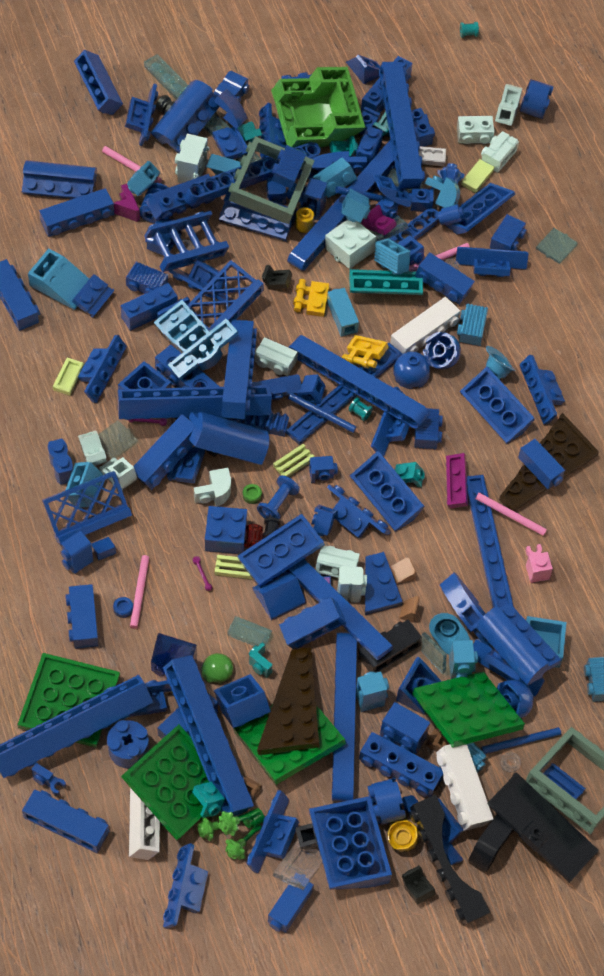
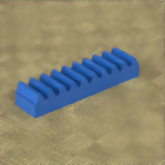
M272 411L271 415H245V419L224 418L267 430L268 434L283 437L286 435L289 423L287 414L282 416L279 412L274 414Z

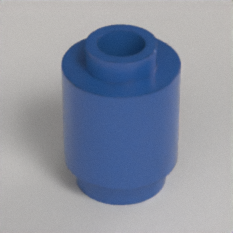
M458 204L442 208L441 211L437 212L440 224L446 226L461 222L462 217H465L463 207H459Z

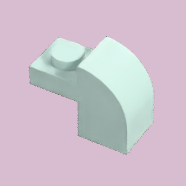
M509 84L505 85L495 119L496 122L512 126L523 88Z
M96 430L78 436L86 462H91L94 466L107 462L105 451L102 448Z
M114 457L99 467L103 475L115 471L122 490L137 480L135 468L123 457L119 460ZM108 478V480L112 482V485H114L113 478Z
M228 468L209 471L210 485L195 487L194 500L195 504H204L214 500L217 507L224 504L230 497L231 477Z

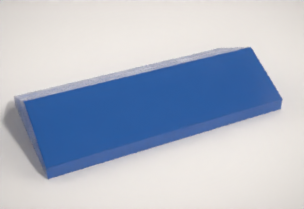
M489 183L459 206L463 207L465 217H462V221L447 227L456 235L468 232L513 197L515 191Z
M488 367L484 368L460 390L462 395L507 444L524 434L535 420L531 413Z
M379 451L373 454L350 475L394 531H398L414 521L425 507Z

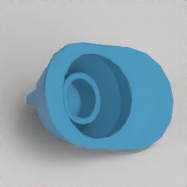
M486 346V350L489 353L486 367L498 379L507 377L511 371H516L500 351L494 347Z
M440 613L431 619L429 630L445 653L450 654L452 641L470 640L467 631L456 616L449 613Z

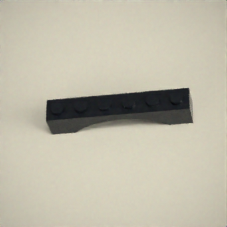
M434 795L413 804L410 807V818L414 824L417 823L420 830L418 831L422 843H426L428 847V857L432 863H435L438 869L436 874L439 881L444 882L447 889L445 890L446 897L455 906L456 910H454L457 920L462 922L464 926L489 914L490 911L482 893L466 884L456 874L447 859L442 840V824L445 813L437 796Z

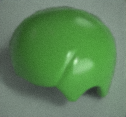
M220 653L208 656L201 667L202 677L208 683L217 682L221 684L230 679L234 671L231 659L227 655Z

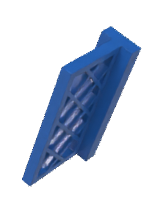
M230 260L187 306L190 309L200 306L201 314L196 316L201 318L203 324V318L214 317V323L210 327L205 325L210 332L225 319L230 323L232 320H237L264 291V283L259 279H254ZM232 267L237 271V276L227 277L226 272ZM238 280V288L227 289V281ZM240 280H249L251 285L240 288ZM218 281H225V289H214V284ZM239 292V297L236 300H228V293ZM215 293H226V301H215ZM205 294H213V302H202V297ZM215 305H226L227 310L224 313H216ZM203 306H213L214 313L203 314Z
M115 471L42 500L55 533V539L60 545H62V542H65V539L68 540L69 537L71 538L78 531L86 535L132 516ZM112 477L114 485L111 491L103 488L105 480ZM91 485L97 487L93 498L85 495L87 487ZM101 489L110 493L106 503L96 500ZM76 493L80 495L76 505L66 502L69 494ZM113 494L120 498L121 505L116 507L109 505ZM83 497L92 500L88 510L79 507ZM55 500L62 502L57 513L50 509L48 503ZM95 502L104 505L102 512L99 514L91 512ZM65 504L74 507L70 518L61 515ZM77 509L86 512L84 519L80 522L73 520ZM59 517L68 520L65 528L58 530L56 523Z

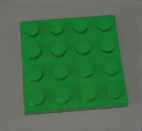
M42 653L17 724L18 728L30 730L103 693L107 688L117 686L120 672ZM103 729L75 743L97 748Z
M484 671L468 675L467 677H458L417 687L413 690L414 697L452 748L523 730L525 725Z
M318 706L319 748L258 755L257 749L270 712L260 718L248 721L242 726L233 728L237 737L276 785L346 744L345 738Z
M178 724L121 776L176 840L183 836L202 817L200 814L203 805L192 791L194 786L209 782L191 737Z

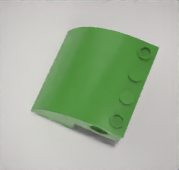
M317 67L310 78L279 79L274 88L271 89L286 144L293 148L309 142L318 144L320 148L329 146L331 141H344L366 128L348 67Z

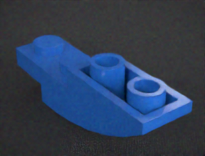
M349 151L332 152L312 157L311 159L315 161L308 179H314L313 176L340 158H343L350 164L354 173L359 174L367 167V157H349ZM300 169L297 175V179L300 178L303 171L302 169Z
M454 572L440 586L470 632H474L481 641L490 645L476 628L486 613L479 606V601Z

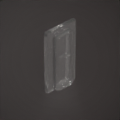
M296 841L274 871L273 876L293 887L304 890L322 865L320 851L317 849H301L299 841Z

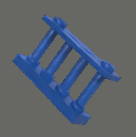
M202 211L193 216L162 224L155 223L148 227L144 235L145 239L155 237L164 255L163 261L159 266L162 272L192 265L196 260L203 262L225 255L229 248L227 241L220 243L216 241L207 223L212 215L211 211L205 213ZM201 225L210 243L209 246L204 247L201 245L192 227ZM186 230L195 247L194 250H186L177 231ZM163 234H171L180 252L179 254L173 255L170 253L162 237Z

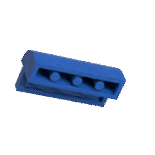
M191 81L150 134L162 145L168 143L180 154V144L182 140H185L186 135L197 136L220 107L214 102L217 96L212 92L213 89L202 81Z
M191 412L189 419L195 426L189 440L195 447L252 463L263 464L269 448V434L267 430L204 412Z

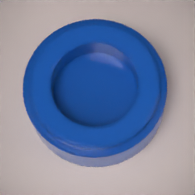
M127 597L116 599L113 604L115 615L121 618L130 616L133 610L132 601Z

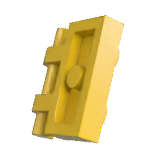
M299 279L295 289L297 294L293 301L294 311L301 312V308H306V315L324 317L329 283L311 281V287L305 285V279ZM309 295V299L304 300L303 296Z
M355 335L347 346L348 353L350 354H343L342 358L353 365H362L363 368H376L377 361L373 359L380 360L389 348L388 343Z

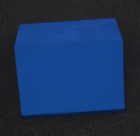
M288 571L283 572L261 588L258 585L252 587L271 620L306 604L297 577Z
M416 657L400 685L396 701L421 714H425L426 711L414 697L413 690L417 687L441 682V680L420 657Z

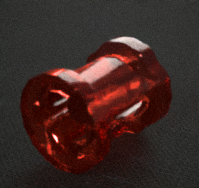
M258 524L246 526L247 540H245L244 545L247 548L260 541V536L263 532L262 526Z

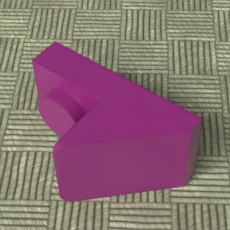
M127 184L121 185L120 201L114 202V213L138 222L140 221V212L133 194Z
M379 204L360 223L365 228L382 235H386L397 226L394 219L383 215Z

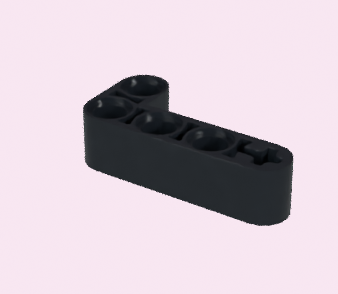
M498 814L481 835L468 859L470 863L484 872L489 870L498 852L514 831Z

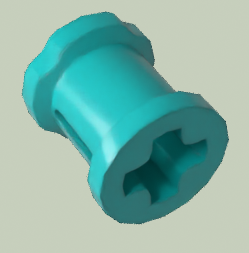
M478 22L472 24L460 23L461 38L470 35L478 37Z
M357 397L349 406L348 411L350 413L354 412L361 417V420L365 421L370 417L373 407H368Z

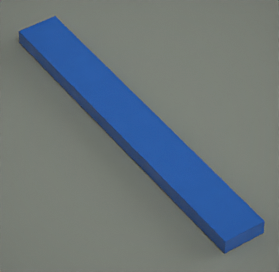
M388 343L389 348L380 360L373 359L377 361L376 368L370 367L367 369L362 366L359 368L378 378L396 362L402 353L392 344ZM338 385L316 406L335 415L357 395ZM309 410L286 430V434L300 445L328 420Z
M484 475L467 476L468 500L492 607L498 606L501 608L509 603L513 606L491 507L475 499L478 493L488 497Z
M305 559L286 570L296 576L298 582L318 602L330 597L338 602L346 621L342 626L377 661L393 649V646Z

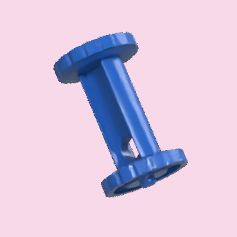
M283 475L277 478L276 482L280 487L268 504L260 503L257 506V511L263 518L274 517L280 519V514L277 511L288 494L297 495L300 491L298 484L294 480Z

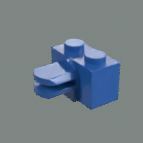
M310 178L307 187L304 186L298 201L301 203L300 208H310L314 212L315 220H320L326 205L327 183ZM294 183L292 189L288 188L286 193L288 199L291 200L297 184Z

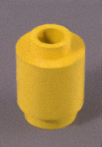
M303 207L296 213V228L301 233H308L313 228L314 212L310 208Z

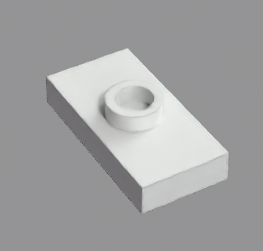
M420 146L419 156L422 157V164L445 166L446 149Z

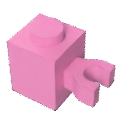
M541 544L536 546L537 552H532L530 546H527L525 550L528 556L526 569L530 583L549 580L553 570L548 552L541 553Z

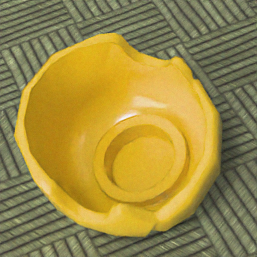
M409 820L396 821L387 832L389 844L399 852L410 851L419 841L418 829Z

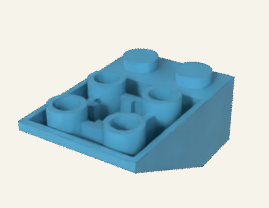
M49 248L28 272L30 287L73 310L78 306L71 301L89 280L69 260Z

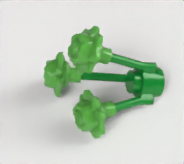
M259 808L233 817L232 812L227 813L223 811L222 816H219V822L212 823L205 817L201 819V823L198 824L197 828L200 837L212 841L214 831L221 829L225 835L230 834L234 836L239 829L237 825L243 821L244 825L247 828H252V830L243 839L240 838L238 841L227 839L225 841L227 844L225 849L227 855L233 858V860L237 858L241 860L246 858L243 847L257 831L261 830L260 825L264 822L265 817Z

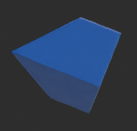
M359 54L355 58L346 61L363 84L379 77L381 66L377 61Z

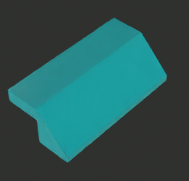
M350 269L349 290L350 293L423 295V278L415 277L416 272L412 271L404 272L401 275H394L392 271Z

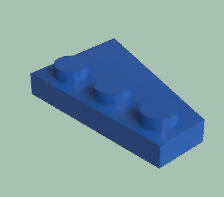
M381 552L366 556L365 575H367V586L365 592V615L402 606L403 601L385 553Z

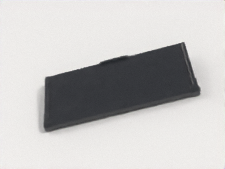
M517 772L512 775L509 781L487 803L492 810L519 834V837L535 852H538L569 883L589 860L598 854L599 849Z

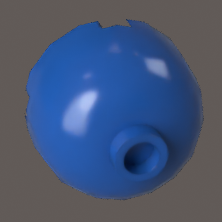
M436 332L426 340L423 355L427 358L430 366L437 369H448L458 362L461 355V347L454 336L448 333Z
M409 351L403 353L397 358L393 368L395 381L401 387L407 389L424 386L430 377V364L427 358L418 352Z
M506 680L498 684L497 689L520 718L527 716L533 707L534 701L533 693L528 685L520 680Z

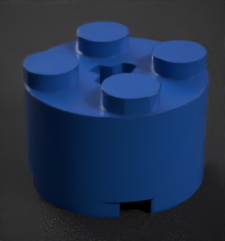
M530 79L522 100L520 112L543 119L545 110L550 102L549 96H551L554 86Z
M120 720L108 733V753L117 766L131 768L149 751L147 730L138 722Z
M396 778L367 786L368 795L371 798L378 824L383 825L406 819L405 810L402 809L403 801Z

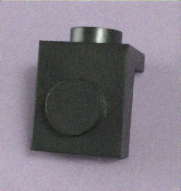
M270 265L265 266L262 280L269 290L289 287L292 278L290 269L274 271Z
M420 865L402 874L404 887L417 904L436 895L434 887L424 877Z

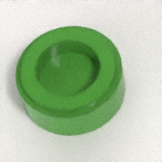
M249 484L244 487L243 499L245 502L255 504L261 500L262 491L258 485Z

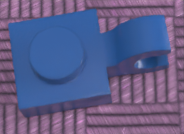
M38 763L32 767L34 781L42 786L44 784L51 788L53 795L59 796L60 792L55 787L61 785L65 788L66 782L55 777L52 772Z

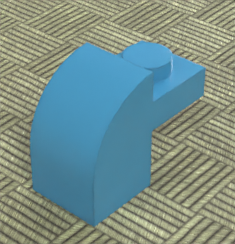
M434 175L433 178L427 177L425 184L441 190L435 204L444 208L458 204L460 189L453 179L446 177L443 183L444 179Z

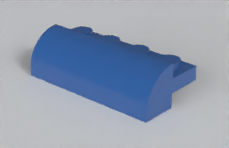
M26 160L23 168L22 194L74 199L92 193L96 184L97 167Z
M231 193L226 194L219 217L220 222L287 241L298 209H295L290 223L286 224L229 201Z
M510 603L501 608L498 606L492 608L483 616L476 627L527 685L542 678L546 671L554 668L561 662V658Z

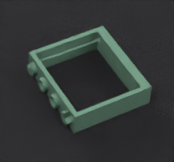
M255 136L253 142L248 143L245 151L248 152L247 156L243 155L240 162L241 170L237 169L234 176L236 182L231 183L228 192H231L229 201L289 224L315 160L305 156L300 168L303 171L288 208L239 189L255 151L277 159L280 150H285L281 146Z
M571 727L529 772L525 781L543 798L591 835L604 820V807L595 815L541 773L542 769L566 743L570 744L604 771V751Z

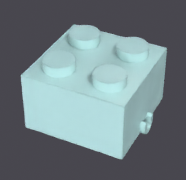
M187 134L185 140L181 141L180 154L177 153L175 157V164H177L175 175L178 177V183H184L202 176L210 149L207 146V138Z
M347 219L325 235L326 250L334 256L335 261L342 262L349 269L372 254L376 249V236L358 221L352 222Z

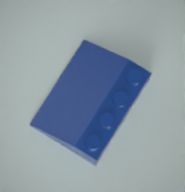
M370 796L309 809L330 890L370 888L390 883L392 873Z

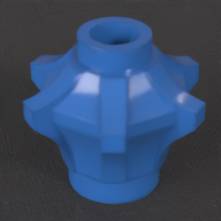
M449 163L447 167L437 171L438 176L444 179L443 183L446 177L458 184L465 176V174L457 169V165Z

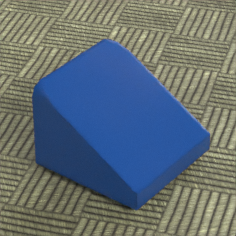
M109 537L91 543L98 561L116 554V547Z

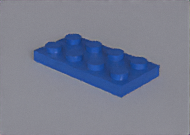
M300 514L237 557L256 584L261 588L325 544L303 514Z

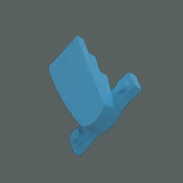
M183 300L154 321L155 326L182 353L168 364L169 368L180 380L197 367L203 371L216 365L223 355L221 348L239 334L227 319L223 320L209 332L202 321L199 320Z

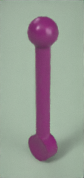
M161 418L160 420H156V419H131V420H128L130 423H133L134 421H137V422L158 423V424H160L161 426H166V424H167V420L164 419V418Z
M195 556L193 564L198 567L205 583V590L211 591L212 585L209 584L200 565V557Z

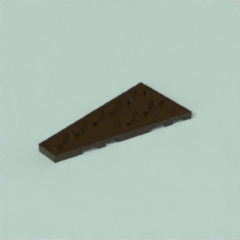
M563 413L540 442L547 452L565 469L563 478L599 454V451ZM524 465L500 495L499 500L505 507L515 511L547 490V488Z
M311 647L294 649L290 652L257 749L258 755L320 747Z

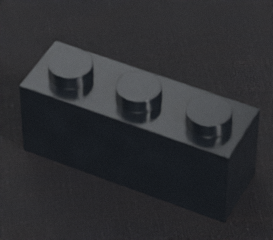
M409 619L405 622H398L387 633L386 631L380 633L393 646L390 652L377 661L361 646L358 658L369 672L377 673L420 647L422 636Z

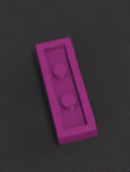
M465 453L446 456L447 506L449 509L468 506Z

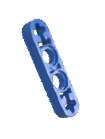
M432 208L425 210L389 239L399 243L404 239L402 237L403 234H409L415 240L419 239L437 225L439 221L438 211ZM416 224H420V225H422L424 228H423V229H416L414 226H415Z

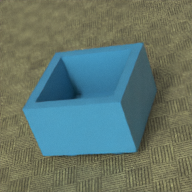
M527 616L526 621L561 658L560 664L555 666L560 668L564 654L567 622Z

